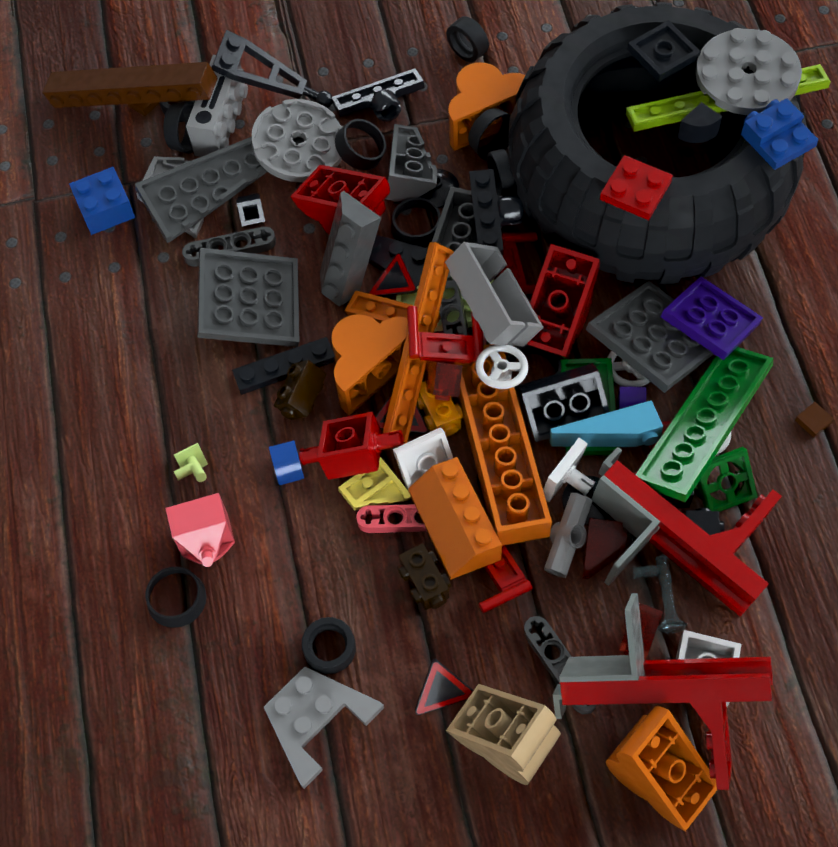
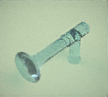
M666 555L657 556L655 558L657 566H633L634 579L658 576L665 617L664 622L658 626V631L676 633L686 629L687 623L679 620L676 614L668 557Z

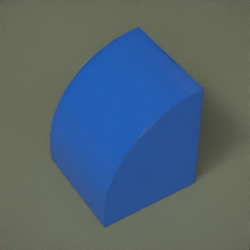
M294 440L269 447L279 485L304 479Z

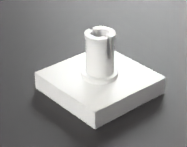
M441 427L393 449L407 490L433 465L453 458L445 432Z
M577 439L548 477L543 489L546 501L550 502L566 482L583 493L584 496L594 486V480L592 481L576 469L588 445L582 439Z

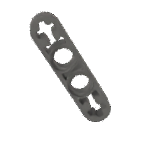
M258 227L190 242L184 246L182 254L186 264L196 267L199 266L200 248L212 249L214 246L221 245L224 247L223 250L256 254L271 250L276 244V237L270 227ZM267 236V241H263L262 237ZM240 240H245L248 242L247 245L242 248H238L235 246V244ZM193 252H196L195 257H192Z
M449 271L447 277L449 281H446L445 290L453 288L455 293L450 299L442 298L439 312L443 331L446 334H455L453 329H457L461 335H470L461 291L455 280L450 276ZM458 311L459 318L456 321H447V316L450 312Z
M540 616L530 617L524 625V636L558 685L560 684L559 676L568 658L572 656L544 618ZM532 625H535L537 628L543 627L541 635L546 641L541 646H538V644H541L539 635L537 633H530ZM550 646L558 648L560 657L555 660L548 659L544 654L545 649ZM572 705L580 714L592 713L597 706Z

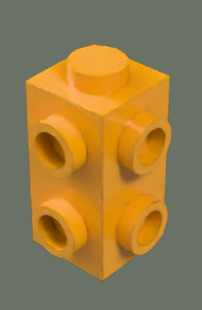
M440 376L422 382L416 405L419 410L423 409L426 415L424 420L428 430L434 431L441 427L446 437L461 429L463 413L459 404H454L451 399L453 394L449 384H444Z

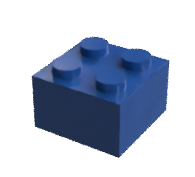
M114 166L69 183L91 235L136 218Z

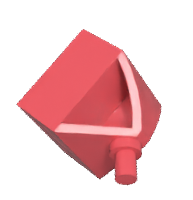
M219 493L165 508L172 538L183 558L203 564L205 567H210L213 562L219 560L235 543L228 513Z

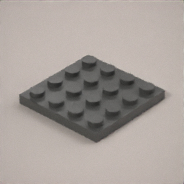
M200 248L197 338L298 347V258Z
M648 281L590 321L586 331L665 393L714 354L661 318L663 310L674 299Z

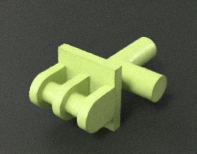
M198 443L174 454L180 467L174 471L178 481L191 474L195 476L198 482L206 480L207 476L202 467L208 465Z

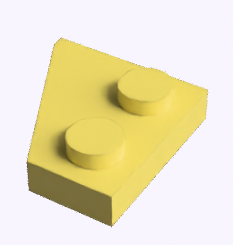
M381 457L378 471L355 475L338 487V491L354 511L364 506L388 505L411 499L406 487Z

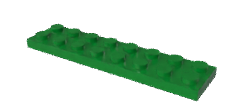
M739 347L725 360L716 356L648 455L636 476L656 492L686 502L772 368L774 358Z

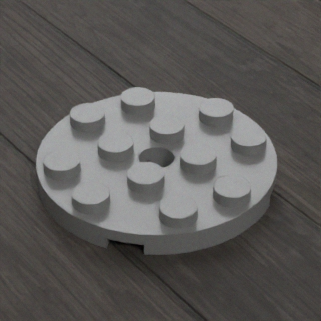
M735 28L715 36L702 48L696 65V80L704 95L707 93L715 100L716 106L741 115H748L753 111L760 113L775 99L780 102L788 98L790 101L797 92L802 74L800 60L789 44L767 30ZM749 66V69L754 73L747 74L743 70Z
M304 99L284 100L282 104L266 108L256 119L252 129L253 153L260 165L272 175L283 180L301 183L319 165L337 167L342 158L335 147V136L343 126L337 121L336 115L319 103ZM301 137L305 141L296 145L293 139Z

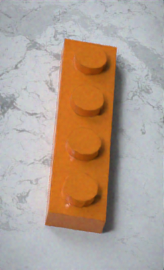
M355 291L344 311L348 316L356 314L366 315L381 323L392 317L407 318V307L414 305ZM438 314L436 326L441 319L440 314Z

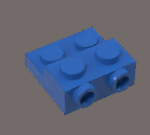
M788 98L780 102L775 99L766 106L764 111L760 113L753 111L748 114L744 120L741 133L744 139L774 170L815 148L819 141L802 123L804 115Z

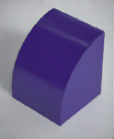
M620 386L617 410L646 402V387Z

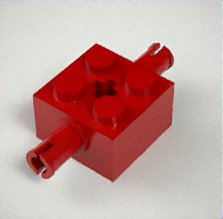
M367 412L323 421L319 446L301 448L299 450V458L302 465L319 462L328 480L378 471L382 450L403 445L404 437L401 430L382 433L373 412Z

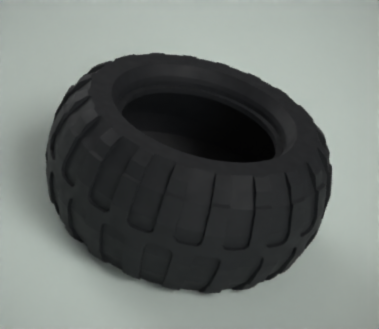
M655 2L654 6L637 8L632 4L615 7L610 14L603 17L594 14L586 17L573 26L571 33H562L543 49L535 66H530L516 95V104L509 121L510 173H513L516 181L517 195L522 201L527 217L530 221L534 220L536 225L539 226L543 238L549 245L554 244L600 259L599 269L616 274V279L620 281L634 283L635 278L656 280L657 284L679 283L680 279L695 276L697 278L711 276L720 272L727 263L733 262L736 259L742 260L764 240L765 235L769 234L785 216L803 171L804 154L774 170L741 135L747 115L724 111L718 113L722 116L719 132L713 138L721 149L724 159L700 173L672 178L671 184L649 220L600 200V194L615 171L616 166L610 164L597 154L584 136L604 120L626 114V107L701 91L696 80L697 61L658 82L627 50L628 43L668 20L700 51L709 40L721 33L735 28L748 29L736 21L726 22L714 17L712 11L704 8L695 7L694 10L672 7V3ZM749 66L743 70L747 74L754 73L749 69ZM795 95L790 102L801 112L800 95ZM801 112L804 115L802 123L806 126L805 113Z

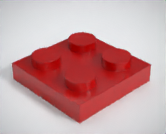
M624 155L602 190L600 200L649 220L671 184L673 175Z

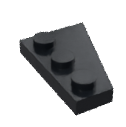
M376 235L368 263L383 271L395 255L400 253L417 287L420 283L428 248Z

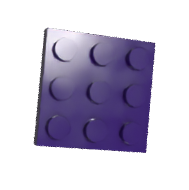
M699 277L663 310L661 318L670 325L676 327L723 360L750 335L763 319L762 316L703 277Z

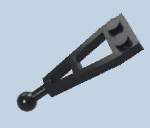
M225 31L211 67L214 72L234 81L300 99L302 95H305L326 108L332 105L333 96L330 92L326 90L318 92L305 86L307 80L249 40L231 31ZM243 51L271 69L268 79L237 70ZM277 74L281 75L297 87L275 81Z

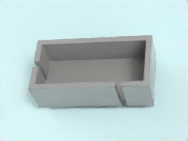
M463 242L445 261L450 271V276L457 283L461 296L468 303L472 316L478 321L484 332L485 339L490 344H508L524 347L544 328L509 268H506L490 283L507 266L498 247Z

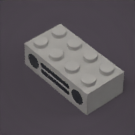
M213 55L212 58H211V61H210V66H211V67H212V64H213V62H214V59H215L216 55ZM239 62L237 70L244 71V69L241 68V64ZM214 72L218 79L210 100L195 101L186 125L195 156L202 157L229 146V137L231 133H234L236 117L241 114L242 100L247 97V84L231 80Z

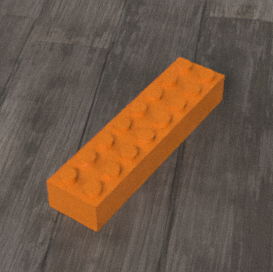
M494 344L484 345V349ZM498 352L502 359H506L505 352ZM490 356L485 359L483 365L484 371L488 376L491 375L494 363ZM474 361L470 363L451 362V370L489 520L502 546L550 537L552 520L515 388L496 389L486 385L478 377L475 366L476 362Z

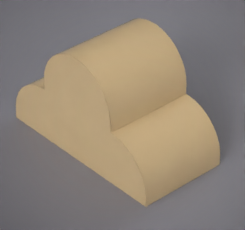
M481 684L476 686L446 730L465 747L484 757L504 774L524 785L529 784L561 735L554 725L557 721L555 715L545 705Z

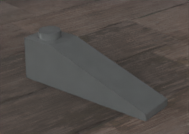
M394 124L387 177L390 193L385 198L386 200L403 202L410 198H418L436 187L437 168L430 161L431 155L429 152H426L424 141L417 127Z

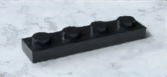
M327 337L235 368L232 372L240 394L243 395L285 380L288 376V369L294 363L309 360L319 368L336 361Z

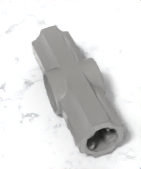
M571 493L561 522H557L552 526L550 539L553 545L544 567L546 572L566 578L576 548H581L585 544L587 533L584 524L593 501L587 496Z

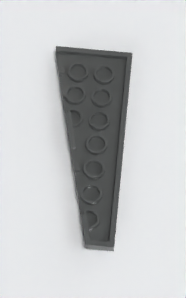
M249 137L135 183V189L165 241L169 243L268 171L257 161L252 149V137ZM301 137L293 139L296 145L305 141Z

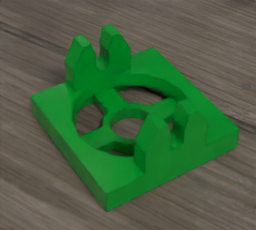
M740 447L714 457L694 488L696 495L702 499L704 508L721 512L758 498L746 448ZM727 462H732L739 470L735 471V474L729 472ZM716 466H719L720 475L717 480L707 484L711 471ZM731 475L734 479L733 485L728 489H723L721 486L722 479ZM742 482L741 489L735 495L734 490L737 488L738 483ZM720 490L725 493L726 500L715 499L710 493Z

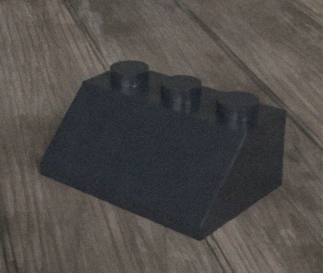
M594 363L518 385L535 442L550 438L551 428L610 412L599 370Z

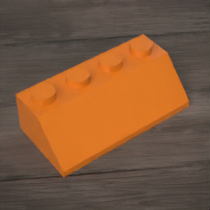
M458 457L433 465L408 488V492L450 580L501 560L502 544Z

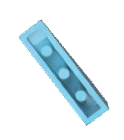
M651 400L551 428L550 444L551 446L572 447L577 439L580 438L588 443L587 447L649 446L659 441L662 436L663 425Z

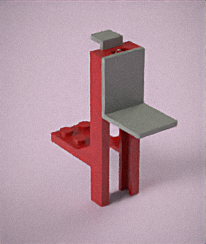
M617 447L602 463L599 474L602 477L591 500L637 539L615 562L604 583L609 586L642 548L650 542L741 617L769 583L734 554L767 517L782 496L774 489L767 497L761 494L750 510L739 519L733 529L709 535L620 463L618 458L622 450Z
M632 593L625 608L629 655L569 657L559 676L560 684L557 685L553 693L556 719H562L566 705L690 703L709 730L706 732L707 749L711 750V760H709L710 778L716 779L717 790H729L732 758L726 702L772 701L771 685H773L771 657L645 660L638 593Z

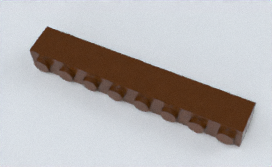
M208 62L51 72L42 93L54 108L210 100L218 77Z

